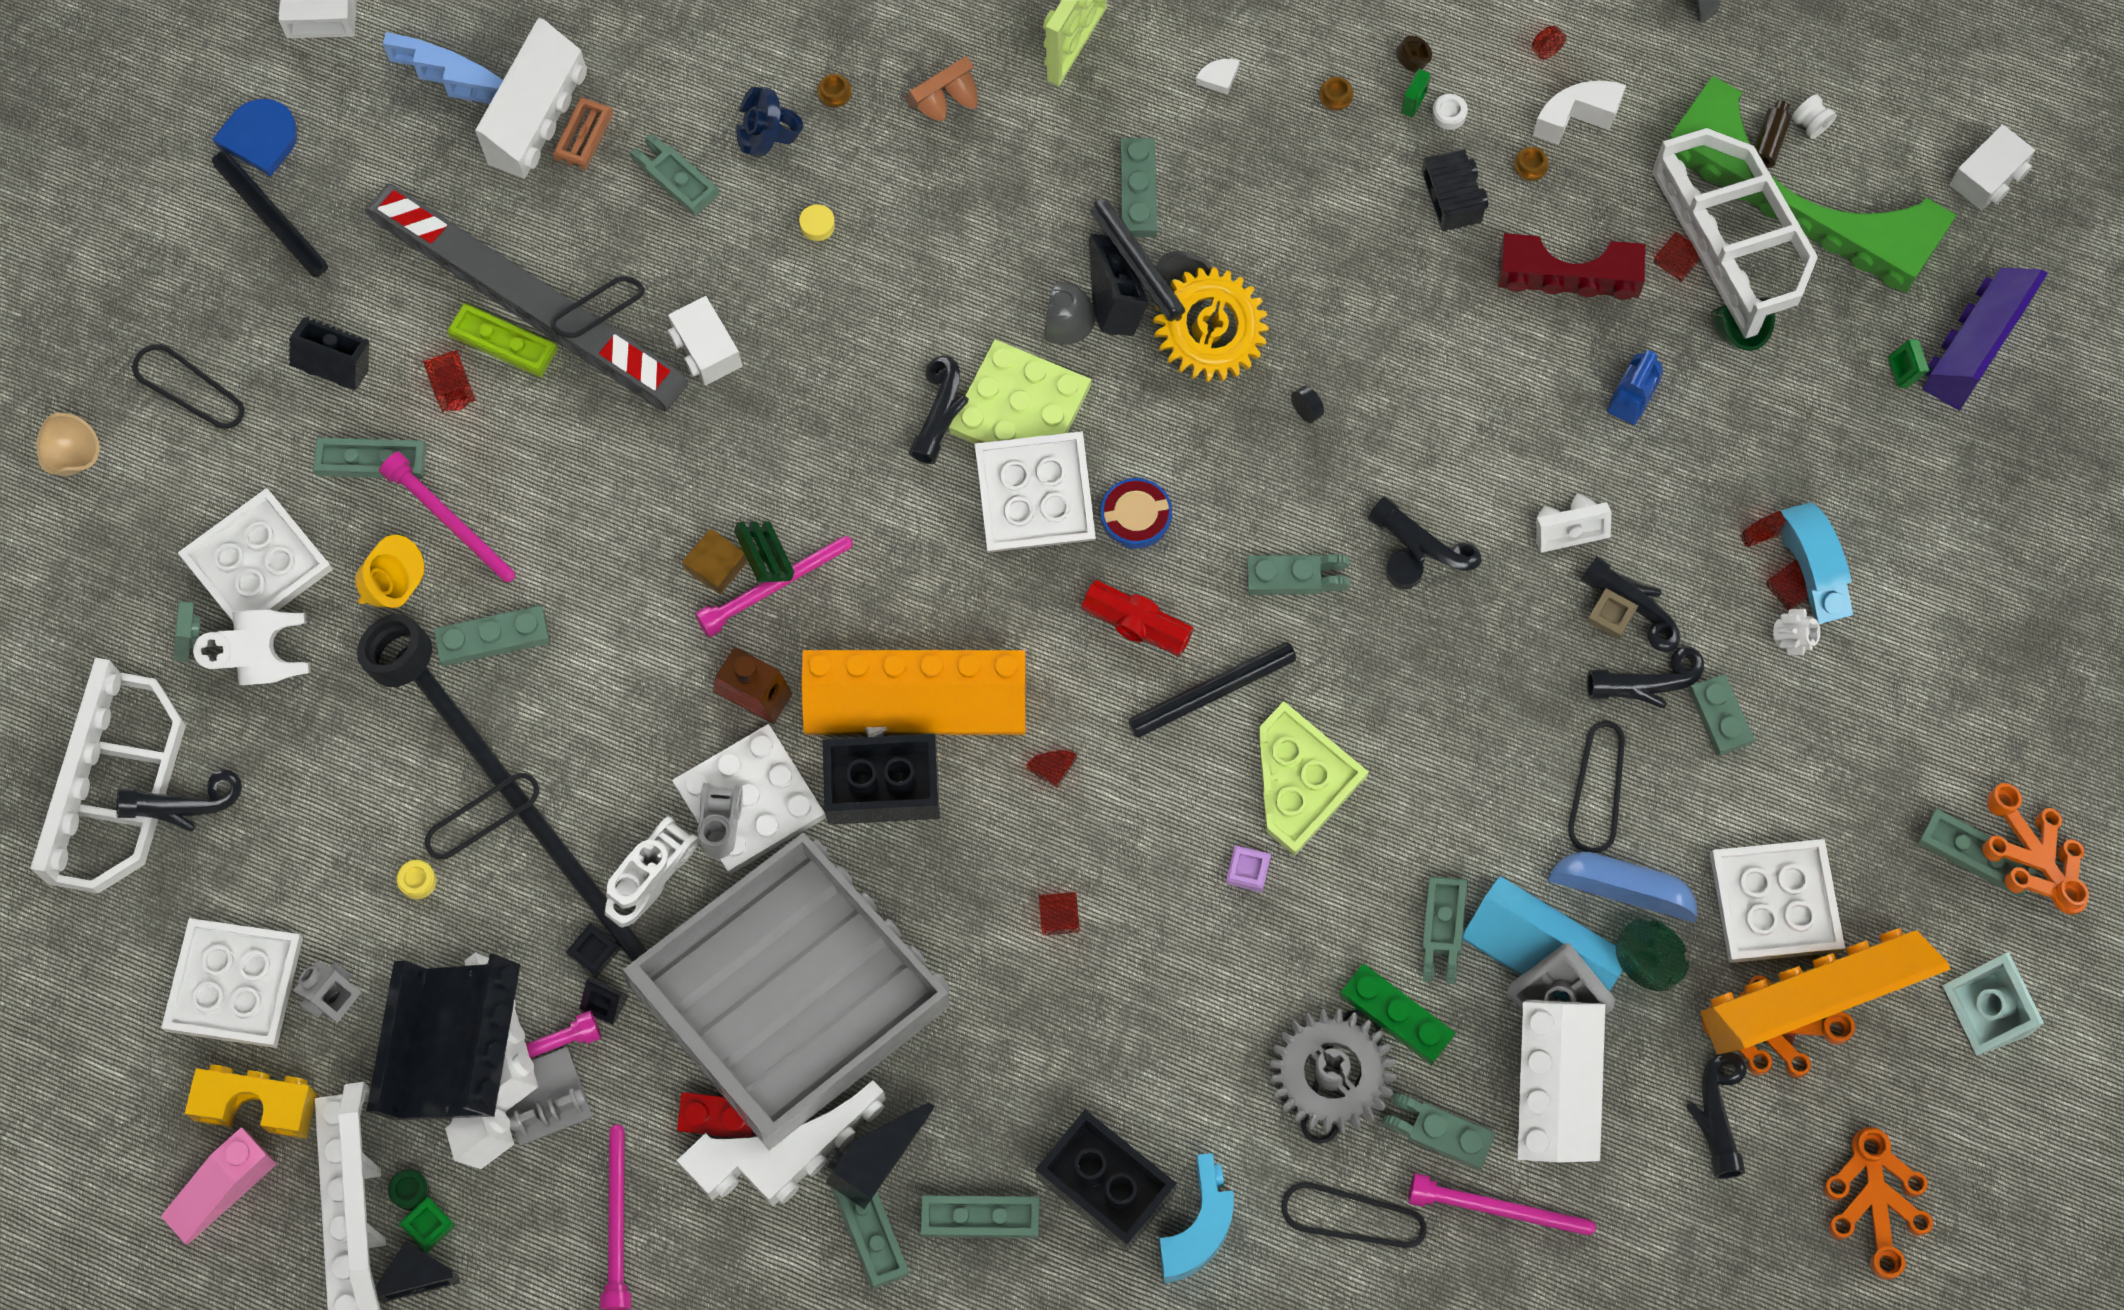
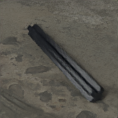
M220 151L217 155L213 156L212 163L218 172L312 277H319L322 273H325L328 269L326 261L227 151Z
M1108 200L1095 201V206L1091 209L1092 215L1165 318L1169 322L1174 320L1180 321L1185 313V307Z
M1284 642L1129 719V727L1136 737H1141L1293 663L1296 660V653L1289 642Z

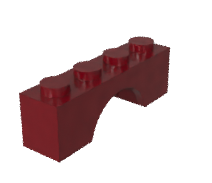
M1504 233L1500 247L1498 287L1508 288L1515 292L1529 289L1542 290L1547 294L1569 292L1578 293L1584 297L1609 295L1622 300L1633 297L1639 298L1645 282L1646 244L1610 241L1603 254L1595 260L1582 264H1572L1552 256L1544 247L1540 236Z

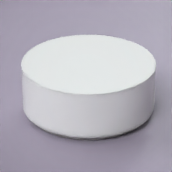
M1456 94L1441 95L1433 105V121L1442 129H1457L1466 120L1467 104L1463 98Z

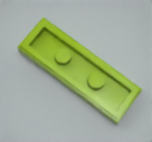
M463 303L447 330L449 337L542 378L558 351L556 343L467 303Z

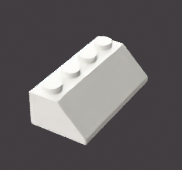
M537 19L475 130L487 164L523 179L526 178L531 168L534 169L537 166L541 156L540 150L545 141H549L553 137L556 130V122L561 112L565 113L568 110L572 99L571 94L577 84H582L587 73V66L585 65L581 50L544 19Z
M1526 1000L1523 1002L1518 1160L1543 1162L1600 1161L1606 1004Z

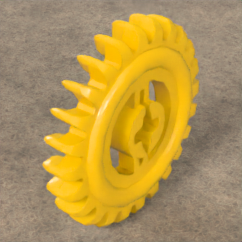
M1212 267L1209 276L1206 275L1202 268L1196 270V278L1189 272H1184L1182 276L1184 283L1177 279L1171 281V287L1174 289L1175 295L1185 307L1182 319L1178 322L1176 320L1169 322L1163 314L1153 318L1154 324L1163 325L1162 328L1154 333V337L1166 338L1160 345L1159 351L1167 349L1173 351L1167 359V363L1180 359L1179 373L1183 372L1188 366L1192 367L1191 379H1195L1200 371H1204L1205 381L1208 383L1212 379L1214 372H1217L1220 382H1223L1227 377V369L1233 377H1238L1240 374L1239 364L1245 370L1250 369L1251 361L1248 356L1258 359L1260 351L1256 346L1263 347L1266 345V339L1259 335V333H1266L1269 330L1266 324L1260 322L1268 314L1266 311L1257 310V307L1263 300L1250 297L1254 291L1253 286L1245 289L1242 288L1243 277L1237 278L1234 282L1231 281V272L1229 270L1222 277H1219L1218 270L1215 267ZM1210 299L1212 300L1211 305L1204 308L1192 324L1191 331L1193 337L1198 341L1197 343L1189 334L1186 324L1187 313L1197 302ZM1219 304L1216 313L1213 315L1211 319L1212 329L1214 330L1206 338L1209 331L1207 330L1208 324L1206 323V321L1209 320V318L1215 312L1216 305ZM1155 305V309L1160 311L1157 305ZM1224 305H1226L1235 317V336L1227 345L1211 348V345L1216 343L1228 328L1229 319L1223 310Z

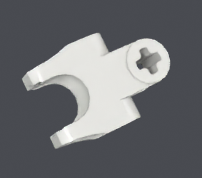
M271 609L232 612L234 630L205 633L194 644V657L201 666L208 669L237 667L239 685L274 683L292 676L311 673L310 662H286L278 657L273 647L274 638L281 629L307 624L306 613H287ZM213 640H215L216 646H223V653L217 655V661H214L213 655H207L206 648L213 645Z
M670 816L663 819L649 839L638 844L609 879L605 916L621 928L633 924L660 896L666 881L689 859L699 843V838L694 834L689 835L677 826L675 820ZM620 881L619 885L615 889V885L617 884V882ZM616 903L622 909L630 908L636 905V908L630 915L624 916L618 914L613 906Z

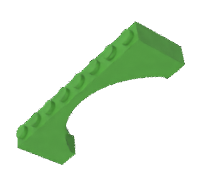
M1712 76L1669 139L1708 128L1750 144L1740 116L1739 101L1743 92ZM1704 145L1675 153L1677 159L1681 160L1685 166L1699 173L1704 180L1716 183L1721 187L1755 178L1744 160ZM1771 175L1806 236L1820 243L1828 252L1839 254L1851 261L1859 270L1870 272L1882 279L1890 288L1899 289L1904 293L1908 292L1956 217V214L1928 198H1925L1922 204L1887 213L1862 214L1832 210L1796 195ZM1763 191L1737 198L1742 201L1746 200L1758 207L1766 216L1778 219Z

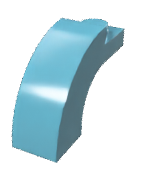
M1811 502L1777 511L1783 545L1791 550L1800 565L1814 619L1819 624L1852 616L1853 611L1847 583H1851L1852 580L1839 539L1826 515L1818 506Z
M1213 1153L1197 1155L1196 1165L1201 1198V1210L1197 1219L1184 1232L1175 1236L1160 1238L1159 1240L1163 1284L1182 1280L1201 1270L1217 1254L1227 1237L1233 1214L1234 1193L1233 1190L1218 1192L1217 1188L1224 1187L1223 1171L1221 1164H1214Z

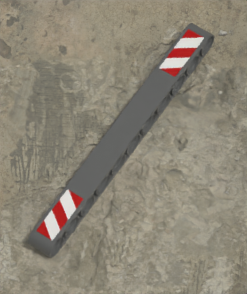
M388 183L365 209L367 215L380 227L659 410L667 411L688 386L687 379L677 369L605 322L600 323L576 338H566L556 334L551 328V319L562 310L574 304L573 301L395 185ZM579 306L558 319L556 326L564 332L574 333L598 318Z

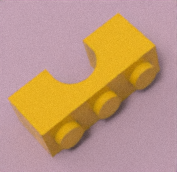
M210 1065L209 1070L195 1069L184 1113L193 1121L232 1127L235 1114L242 1104L251 1100H260L263 1104L260 1126L272 1134L307 1139L315 1108V1098L318 1095L307 1085V1080L292 1076H285L284 1082L270 1080L269 1074L252 1070L247 1071L246 1076L232 1074L233 1069L220 1065Z

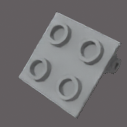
M568 1047L532 1060L538 1088L507 1110L510 1127L516 1134L519 1146L593 1118Z

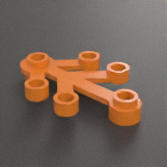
M2009 783L1997 785L1987 796V807L1992 814L2005 818L2025 848L2008 843L2003 837L1995 835L1983 844L1982 851L1984 856L1994 862L2000 861L2003 857L2040 870L2047 878V880L2031 876L2026 869L2016 867L2004 878L2005 885L2011 892L2021 893L2027 889L2051 898L2054 905L2065 914L2076 915L2086 908L2089 899L2088 888L2079 880L2080 859L2084 856L2083 846L2077 840L2069 839L2058 847L2057 855L2064 863L2062 874L2055 864L2058 828L2062 824V817L2059 812L2053 808H2046L2036 816L2035 824L2041 831L2039 841L2017 810L2022 803V796L2019 790ZM2046 818H2048L2052 824L2048 823ZM1992 845L1996 846L1999 852H1997ZM2068 849L2073 852L2074 856L2069 853ZM2015 877L2019 878L2021 884L2016 881Z
M1756 975L1750 979L1747 985L1762 979H1766L1768 985L1771 983L1765 976ZM1744 990V991H1743L1740 995H1738V996H1741V995L1746 994V991ZM1839 1012L1826 1017L1825 1020H1818L1784 1034L1823 1036L1829 1043L1841 1045L1853 1036L1855 1023L1850 1015L1845 1012ZM1702 1018L1703 1030L1709 1036V1033ZM1831 1024H1837L1841 1027V1036L1831 1033ZM1782 1035L1765 1041L1786 1062L1785 1069L1790 1076L1801 1078L1809 1072L1811 1068L1809 1057L1804 1053L1798 1052ZM1754 1045L1738 1050L1747 1060V1068L1752 1074L1757 1076L1764 1075L1772 1067V1058L1766 1051L1758 1050ZM1761 1057L1764 1059L1766 1067L1764 1069L1757 1068L1753 1063V1058ZM1792 1060H1801L1804 1064V1070H1795L1792 1066Z
M1865 1127L1859 1130L1852 1138V1158L1837 1175L1831 1176L1824 1183L1823 1190L1830 1200L1839 1201L1849 1193V1183L1864 1167L1866 1168L1867 1184L1842 1214H1838L1830 1220L1828 1230L1835 1239L1844 1240L1848 1238L1855 1230V1223L1871 1206L1876 1252L1871 1257L1870 1266L1878 1278L1892 1280L1904 1271L1906 1261L1903 1253L1893 1247L1888 1206L1906 1221L1908 1231L1915 1236L1927 1234L1933 1227V1219L1929 1213L1915 1208L1884 1181L1883 1168L1901 1181L1902 1191L1909 1197H1918L1923 1194L1928 1187V1182L1922 1173L1912 1171L1891 1153V1142L1886 1133L1875 1127ZM1866 1141H1871L1876 1145L1877 1150L1875 1154H1870L1865 1150L1864 1143ZM1909 1178H1915L1920 1182L1921 1187L1919 1191H1914L1909 1187ZM1836 1181L1842 1185V1194L1832 1192L1830 1188L1831 1182ZM1915 1217H1921L1925 1221V1230H1919L1915 1227L1913 1222ZM1841 1220L1847 1224V1233L1837 1231L1835 1227L1836 1221ZM1881 1258H1887L1891 1261V1271H1885L1880 1267L1879 1262Z

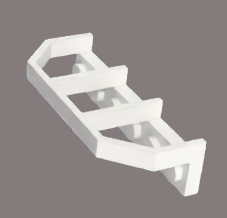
M1708 128L1663 141L1652 174L1744 338L1758 335L1766 315L1799 304L1818 256L1753 145ZM1704 145L1744 160L1755 178L1701 194L1698 188L1693 187L1687 176L1684 163L1677 159L1675 153ZM1763 191L1783 228L1730 245L1724 242L1718 231V225L1714 216L1709 215L1706 208ZM1791 241L1805 264L1796 291L1765 301L1757 299L1750 288L1747 274L1740 270L1734 258Z
M95 658L30 868L48 885L100 893L145 865L158 819L136 816V818H117L116 810L80 803L88 795L90 770L92 765L97 763L100 754L160 764L152 793L166 795L186 725L156 679L120 673L110 660ZM121 685L154 691L173 721L164 753L100 741L102 731L106 730L110 723L111 711L109 708L113 695L116 696ZM79 816L141 827L134 854L92 881L59 875V872L63 871L68 861L67 846L70 836H73L77 831Z
M365 1082L345 1084L343 1094L315 1098L328 1310H382L380 1309L370 1268L369 1248L386 1246V1238L367 1223L364 1179L381 1177V1169L362 1152L360 1116L362 1105L364 1102H368L370 1087Z

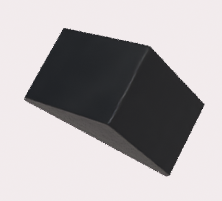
M405 1241L375 1286L378 1300L385 1303L460 1284V1278L452 1269Z

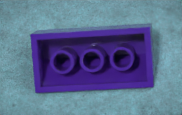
M2000 268L1993 279L1986 276L1975 294L1981 297L1976 306L1969 302L1958 320L1963 323V326L1959 332L1952 329L1941 345V348L1946 350L1941 359L1934 356L1929 363V372L1925 374L1929 378L1922 390L1960 411L2028 307L2048 272L2043 269Z

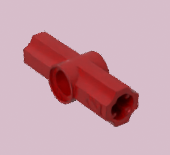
M1098 580L1091 584L1081 605V610L1114 625L1115 630L1125 638L1138 643L1146 641L1176 657H1180L1184 652L1194 627L1161 612L1157 604L1150 599L1138 594L1129 596Z

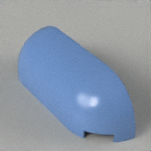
M1577 852L1564 857L1555 865L1548 878V881L1690 922L1695 923L1697 919L1695 896L1689 886L1678 877L1597 853Z

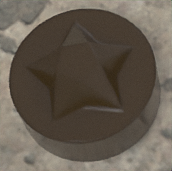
M1407 36L1397 47L1396 55L1399 62L1405 68L1411 71H1418L1419 68L1423 70L1431 61L1432 50L1422 38Z

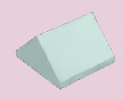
M2005 953L1942 985L1976 1056L2028 1037L2044 1024L2009 953Z

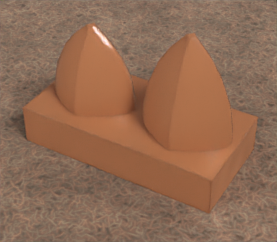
M966 55L910 90L904 98L911 109L917 106L923 114L938 121H944L947 113L946 98L942 91L944 88L960 104L976 109L978 93L975 81L970 73L974 66Z

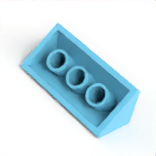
M1499 876L1484 897L1463 934V941L1520 976L1563 944L1569 943L1609 992L1631 957L1627 952ZM1556 990L1554 996L1568 1002L1569 994L1565 991L1560 992Z

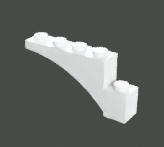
M475 952L465 960V966L488 964L489 958ZM515 1000L495 1116L453 1118L451 1124L445 1128L454 1161L479 1169L485 1167L514 1145L510 1131V1121L505 1112L538 1088L534 1074V1064L529 1057L524 1040L525 1033L520 1026L515 1010Z
M872 1080L856 1095L832 1111L798 1127L770 1151L758 1137L711 1139L705 1133L677 1159V1162L712 1201L718 1195L721 1198L728 1195L739 1183L736 1178L742 1174L772 1207L778 1201L784 1204L798 1191L799 1186L797 1183L807 1174L814 1176L825 1166L828 1161L825 1157L836 1146L843 1148L855 1137L856 1132L854 1129L864 1120L870 1122L884 1109L882 1103L886 1100L884 1091Z

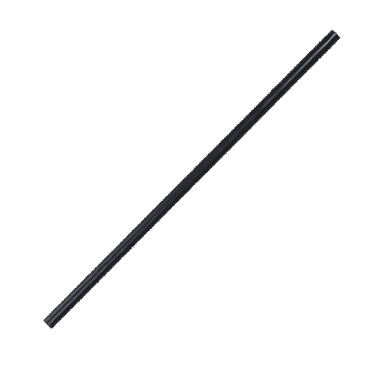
M408 647L401 650L397 654L396 659H399ZM426 667L422 674L413 681L495 786L511 777L510 773ZM516 781L499 790L514 810L529 800ZM534 804L519 813L518 816L629 959L633 962L644 954L647 949L629 926L621 928L605 916L607 898Z

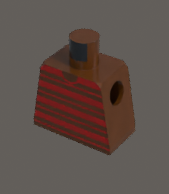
M735 647L715 677L714 693L773 725L792 696V691L779 670ZM769 692H774L771 698L768 699Z

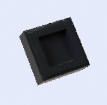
M590 923L566 953L597 978L621 948Z

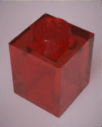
M458 350L423 361L434 395L442 412L461 410L468 403L476 401Z

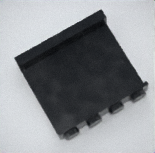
M489 954L488 964L428 969L408 961H394L366 1112L391 1120L494 1117L520 964L496 954Z

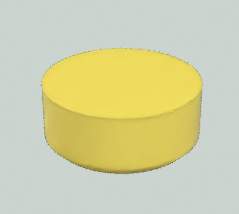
M819 204L811 205L805 208L800 215L801 232L807 239L822 241L829 238L834 232V215L828 207Z
M422 860L406 862L401 866L396 877L397 885L406 897L415 900L429 896L435 889L437 881L436 874L431 866Z

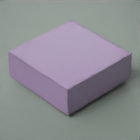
M1235 845L1226 884L1262 893L1271 854Z

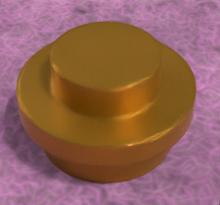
M829 74L818 85V98L828 107H841L852 96L851 84L840 74Z
M1331 77L1320 87V102L1330 110H1343L1353 101V88L1342 77Z
M1527 147L1521 150L1514 160L1516 174L1527 181H1536L1543 178L1549 168L1548 157L1538 147Z

